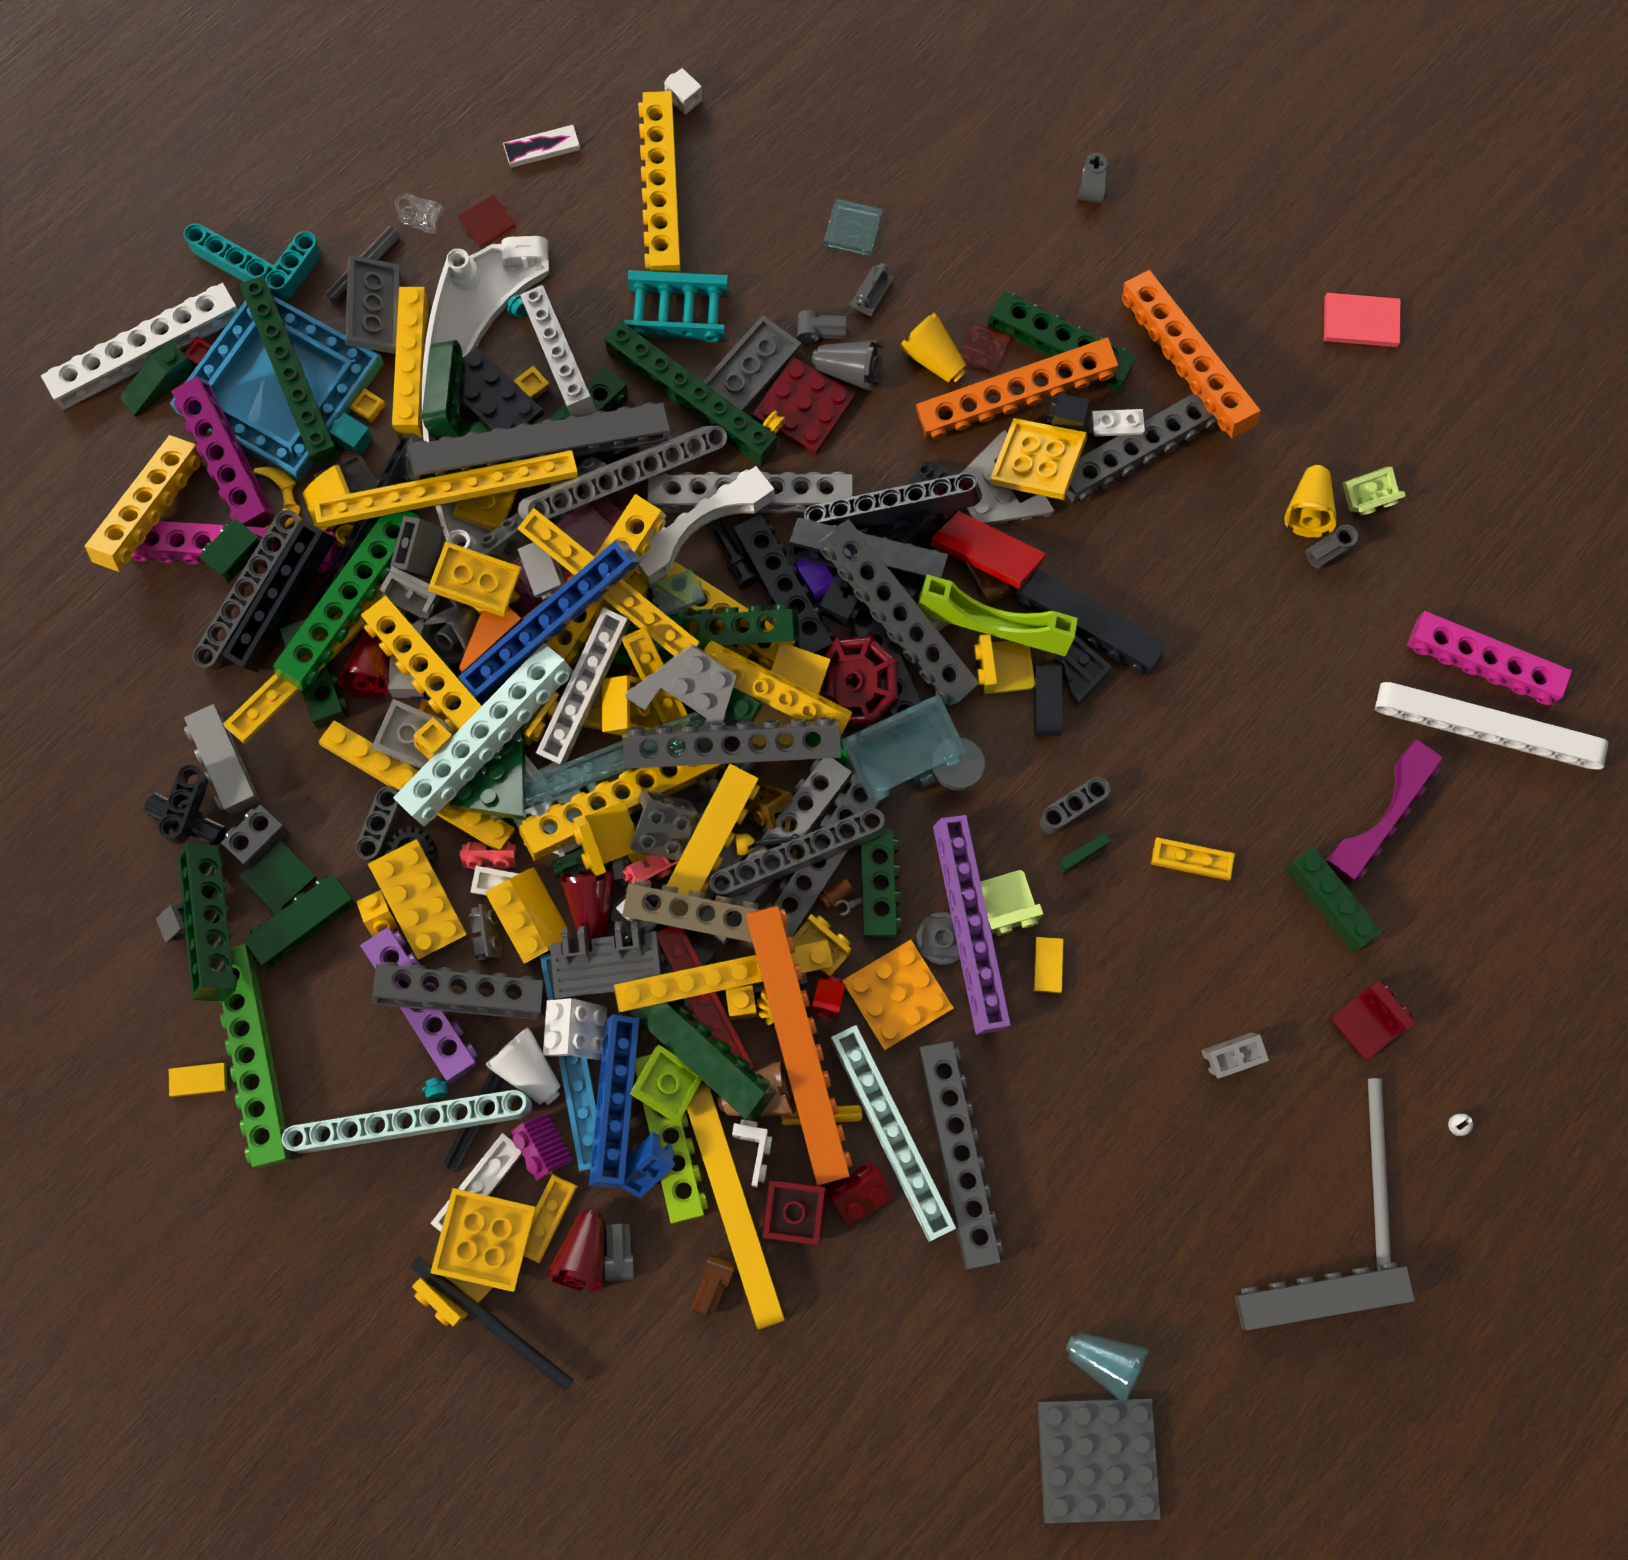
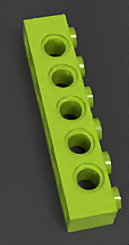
M651 1055L636 1058L635 1071L637 1079ZM643 1103L650 1134L655 1132L660 1136V1146L665 1150L664 1148L667 1145L664 1142L665 1132L670 1129L678 1131V1141L671 1144L673 1158L680 1156L685 1159L683 1170L679 1172L670 1170L661 1179L670 1223L676 1224L705 1216L703 1210L708 1209L705 1192L699 1193L697 1182L702 1181L698 1165H692L690 1156L695 1154L692 1138L686 1139L684 1131L685 1127H689L686 1112H684L679 1122L674 1123L667 1117L659 1116L656 1110ZM681 1184H688L692 1188V1193L687 1199L677 1197L676 1190Z

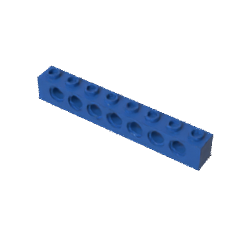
M615 540L458 678L474 698L488 695L518 669L543 643L547 644L641 562L625 541Z

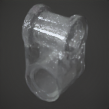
M410 193L398 195L394 203L398 219L401 223L430 234L436 233L438 220L445 213L444 207L439 203L411 195Z

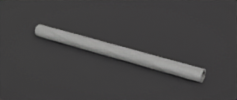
M1370 1078L1368 1079L1378 1271L1381 1270L1380 1264L1391 1263L1382 1079Z

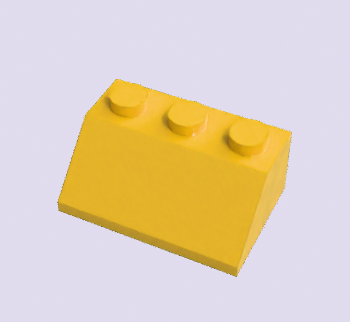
M534 867L485 892L524 964L549 951L550 944L562 943L561 931L563 928H567Z

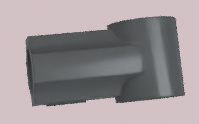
M803 310L798 313L797 339L799 341L813 343L818 341L819 338L845 339L846 316L819 315L814 310Z
M1350 525L1340 526L1334 533L1306 549L1307 560L1312 566L1319 569L1341 554L1348 553L1357 542L1358 533L1356 529ZM1338 536L1346 537L1349 543H1342Z
M630 1224L606 1225L607 1256H605L604 1260L606 1282L634 1280L635 1263L634 1255L631 1254Z

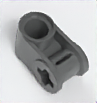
M1092 153L1087 157L1079 185L1078 200L1102 204L1106 188L1105 179L1108 164L1103 154Z

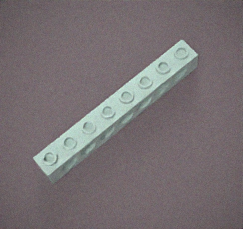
M543 643L393 798L413 818L425 826L436 817L437 813L456 796V793L468 781L473 779L481 767L493 758L494 754L512 738L513 734L530 720L531 716L540 706L546 703L550 696L568 680L569 676L573 673L571 667L562 657Z
M855 1025L832 1036L831 1043L928 1242L956 1229L857 1026Z

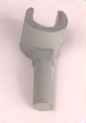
M859 897L849 902L845 900L837 901L835 907L841 904L847 905V911L839 914V916H848L851 909L862 904V898Z

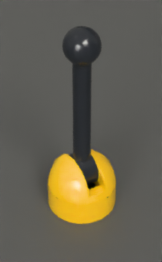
M736 834L737 855L750 854L755 846L787 843L800 836L793 834L791 837L754 840L749 834Z

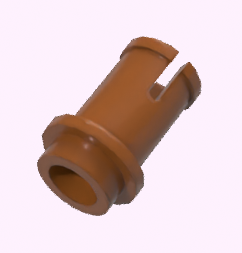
M842 879V881L827 891L822 890L818 898L825 909L830 907L833 909L837 901L854 893V890L846 879Z

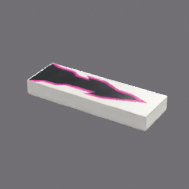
M573 125L503 143L510 168L580 150Z

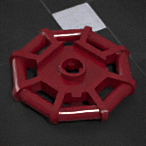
M873 635L843 639L837 637L823 657L829 658L831 662L839 653V662L835 667L827 668L828 691L824 692L823 680L818 695L826 699L833 697L842 707L848 710L850 708L862 709L864 715L851 716L846 727L867 725L873 727L877 725L879 718L895 700H899L898 658H894L885 650ZM848 648H862L860 654L848 655L846 652ZM872 650L883 663L876 665L868 658L870 651ZM887 670V691L881 689V672ZM855 674L860 679V683L856 688L849 684V680H852ZM878 694L884 695L885 697L871 712L869 704L877 699Z

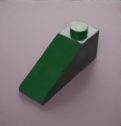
M170 341L148 359L119 399L136 417L188 378L195 369L173 341Z

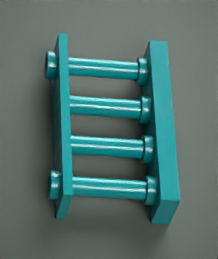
M628 271L629 290L636 294L634 319L625 320L624 324L643 338L695 339L711 343L725 341V327L718 324L719 297L728 296V275ZM646 293H660L658 321H643ZM671 294L685 295L683 323L668 322ZM696 295L710 296L708 324L693 323Z

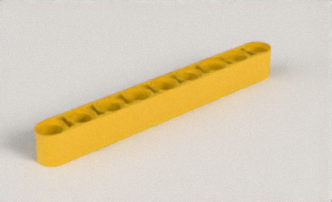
M705 1082L700 1083L687 1107V1111L757 1329L760 1330L785 1320L710 1088Z

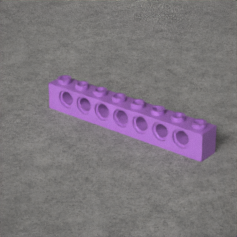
M967 816L941 818L933 826L975 1033L979 1035L1002 1031L1011 1025Z

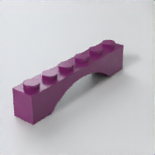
M1414 740L1394 765V793L1390 806L1383 818L1371 830L1356 837L1343 839L1326 858L1327 864L1345 884L1348 885L1353 880L1359 881L1368 870L1365 864L1369 859L1375 860L1383 849L1379 846L1384 839L1388 841L1397 830L1394 824L1398 819L1403 820L1412 809L1408 806L1412 799L1418 800L1426 790V787L1423 786L1427 779L1432 780L1441 769L1437 765L1443 757L1419 740Z

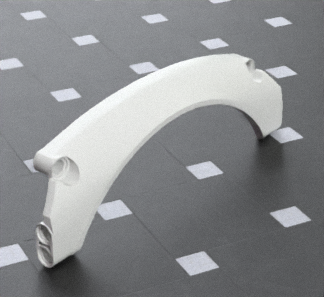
M541 236L507 237L502 240V244H491L470 256L463 249H453L448 253L436 290L428 324L423 361L422 409L430 345L457 340L462 348L463 357L478 346L493 321L508 306L509 299L513 295L522 294L526 289L543 280L548 275L549 253L548 240ZM458 400L457 413L459 414L460 401ZM423 423L424 441H436ZM457 501L435 505L441 526L444 527L443 532L447 542L453 544L465 542L464 548L469 549L479 542L484 535L492 532L453 518L452 511ZM520 561L516 565L522 567V571L514 591L516 593L533 592L523 563Z

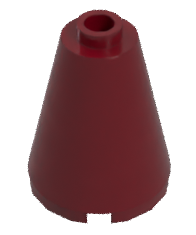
M364 628L338 674L337 682L341 688L343 685L349 688L348 693L354 696L375 699L381 693H384V696L389 693L390 657L380 648L379 644L382 641L377 636L372 638Z
M605 869V873L597 876L592 870L579 871L576 874L577 877H571V872L560 875L561 884L576 931L578 933L579 926H585L588 931L589 944H592L591 939L606 937L615 878L614 870L608 872V869Z
M585 1210V1213L578 1214L548 1269L547 1279L553 1277L551 1282L577 1291H581V1288L585 1286L590 1287V1293L601 1291L603 1286L605 1220L601 1218V1213L594 1210Z

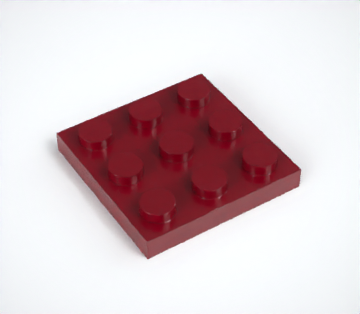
M792 357L753 412L752 418L763 425L768 416L776 410L779 417L783 416L786 418L777 433L816 456L855 399L856 393Z

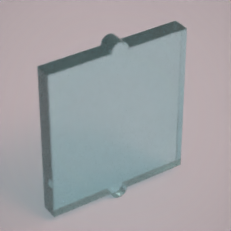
M691 569L649 585L654 596V604L658 605L659 609L667 616L706 601L700 588L701 582L696 580Z

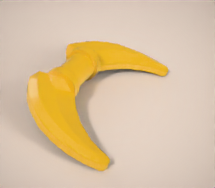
M255 468V474L271 479L280 487L284 501L283 510H290L299 515L300 507L296 505L292 492L293 487L296 485L295 480L278 468ZM289 518L285 523V528L289 527L295 519Z

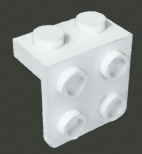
M572 998L547 1000L543 1055L549 1057L571 1055L601 1060L605 1021L608 1019L606 1006Z
M741 1120L740 1124L734 1123L732 1136L735 1139L759 1143L752 1180V1187L758 1188L759 1182H765L767 1165L763 1164L764 1154L770 1155L772 1137L768 1136L767 1129L758 1128L757 1122Z

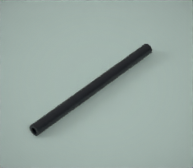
M420 1256L413 1261L410 1266L413 1271L562 1390H567L573 1382V1378L445 1276L430 1273L432 1266Z

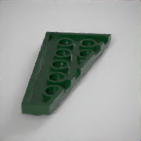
M518 669L486 695L484 704ZM523 725L494 754L493 758L481 767L473 779L468 781L456 793V796L449 803L452 809L526 820L524 799H526V789L524 788L526 766Z

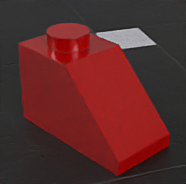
M825 976V979L819 978L811 1014L838 1020L846 984H842L841 979Z

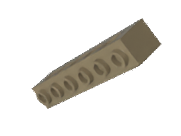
M635 879V884H628L622 913L624 917L752 942L745 913L759 910V904L743 901L742 906L731 904L732 898L717 895L715 901L704 899L705 893L689 890L688 895L680 894L677 887L662 885L661 890L651 888L652 882ZM651 894L659 896L661 899L660 908L657 910L648 909L645 905L647 896ZM677 900H684L688 904V911L682 916L674 914L672 910V905ZM705 905L712 906L715 910V916L710 921H704L699 916V910ZM730 911H738L741 914L742 920L738 926L733 927L727 924L726 916ZM786 915L789 925L791 916ZM789 926L784 927L786 938Z

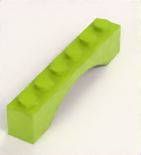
M928 574L917 603L926 617L1062 656H1066L1075 638L1078 619L1076 617L1055 611L1024 614L998 610L972 599L952 581Z

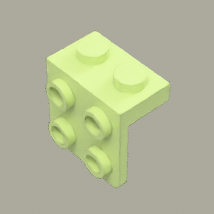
M1014 871L980 882L991 934L996 933L997 936L1012 932V928L1021 925L1023 928H1028L1038 924V920L1042 917L1043 912L1040 904L1035 905L1023 871Z

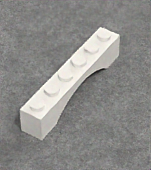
M756 466L751 470H744L731 484L722 485L715 495L709 499H702L689 513L680 514L673 524L667 528L663 527L658 534L655 533L650 541V549L644 556L641 555L639 557L641 562L637 565V570L650 586L672 571L675 558L681 547L700 527L727 515L756 513L775 500L773 486Z

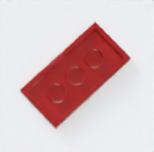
M960 511L931 540L932 546L1018 589L1038 569L1046 557V553Z

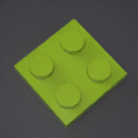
M658 1045L655 1047L629 1094L674 1123H677L682 1118L702 1079L676 1055Z

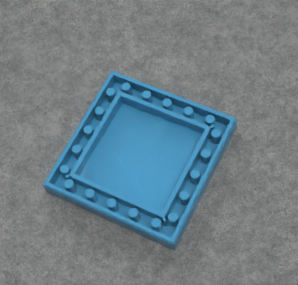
M273 296L326 426L330 431L332 423L339 419L343 413L349 415L351 412L350 405L364 388L367 389L384 365L382 357L370 349L345 345V335ZM245 300L186 382L196 376L208 381L242 450L268 465L286 472L293 479L301 483L314 463L305 447ZM173 398V400L170 402V405L172 406V408L174 409V411H175L176 413H178V414H180V415L183 416V414H181V413L176 409V407H175V405H174V403H173V401L175 400V398ZM201 405L197 407L196 415L201 412ZM210 427L208 431L213 432V427Z

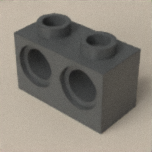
M259 805L257 808L250 809L245 814L244 821L237 827L231 828L225 834V839L221 843L249 868L289 831L265 808ZM262 821H268L267 828L263 831H258V825ZM243 840H249L246 849H238L239 844Z

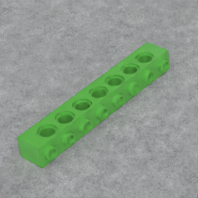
M243 944L230 948L234 952L233 972H240L236 989L225 1002H218L222 1003L224 1013L220 1014L223 1028L227 1029L228 1039L225 1040L226 1051L229 1056L232 1055L233 1066L230 1067V1074L233 1082L237 1083L238 1093H235V1101L238 1109L242 1110L243 1120H240L242 1135L247 1137L248 1147L245 1148L246 1160L252 1167L261 1169L292 1161L290 1150L286 1149L282 1143V1135L286 1130L254 956L249 947ZM240 997H244V1006L239 1010H235V1001ZM245 1023H249L250 1030L248 1034L240 1036V1027ZM253 1049L255 1052L254 1059L249 1063H245V1053ZM258 1076L260 1079L259 1086L254 1090H250V1080ZM259 1103H263L265 1106L264 1113L260 1117H255L254 1108ZM268 1130L270 1138L267 1143L261 1145L259 1135L262 1131Z

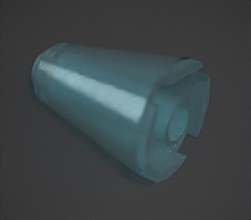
M1079 1332L1077 1337L1071 1336L1065 1350L1070 1353L1069 1360L1116 1398L1127 1403L1136 1385L1135 1382L1142 1371L1148 1355V1350L1141 1346Z

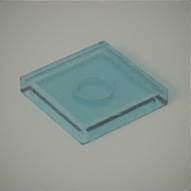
M835 198L824 245L871 256L883 209Z

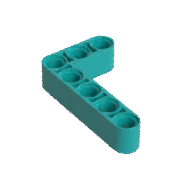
M200 224L188 225L184 230V238L195 255L243 282L263 275L272 295L282 301H287L294 295L322 255L315 235L308 231L298 233L275 265H272Z

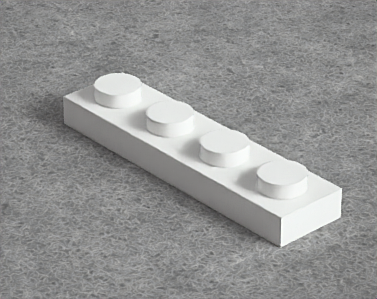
M502 1133L458 1189L490 1196L521 1157L520 1149H517L513 1141ZM449 1200L431 1222L439 1231L443 1227Z

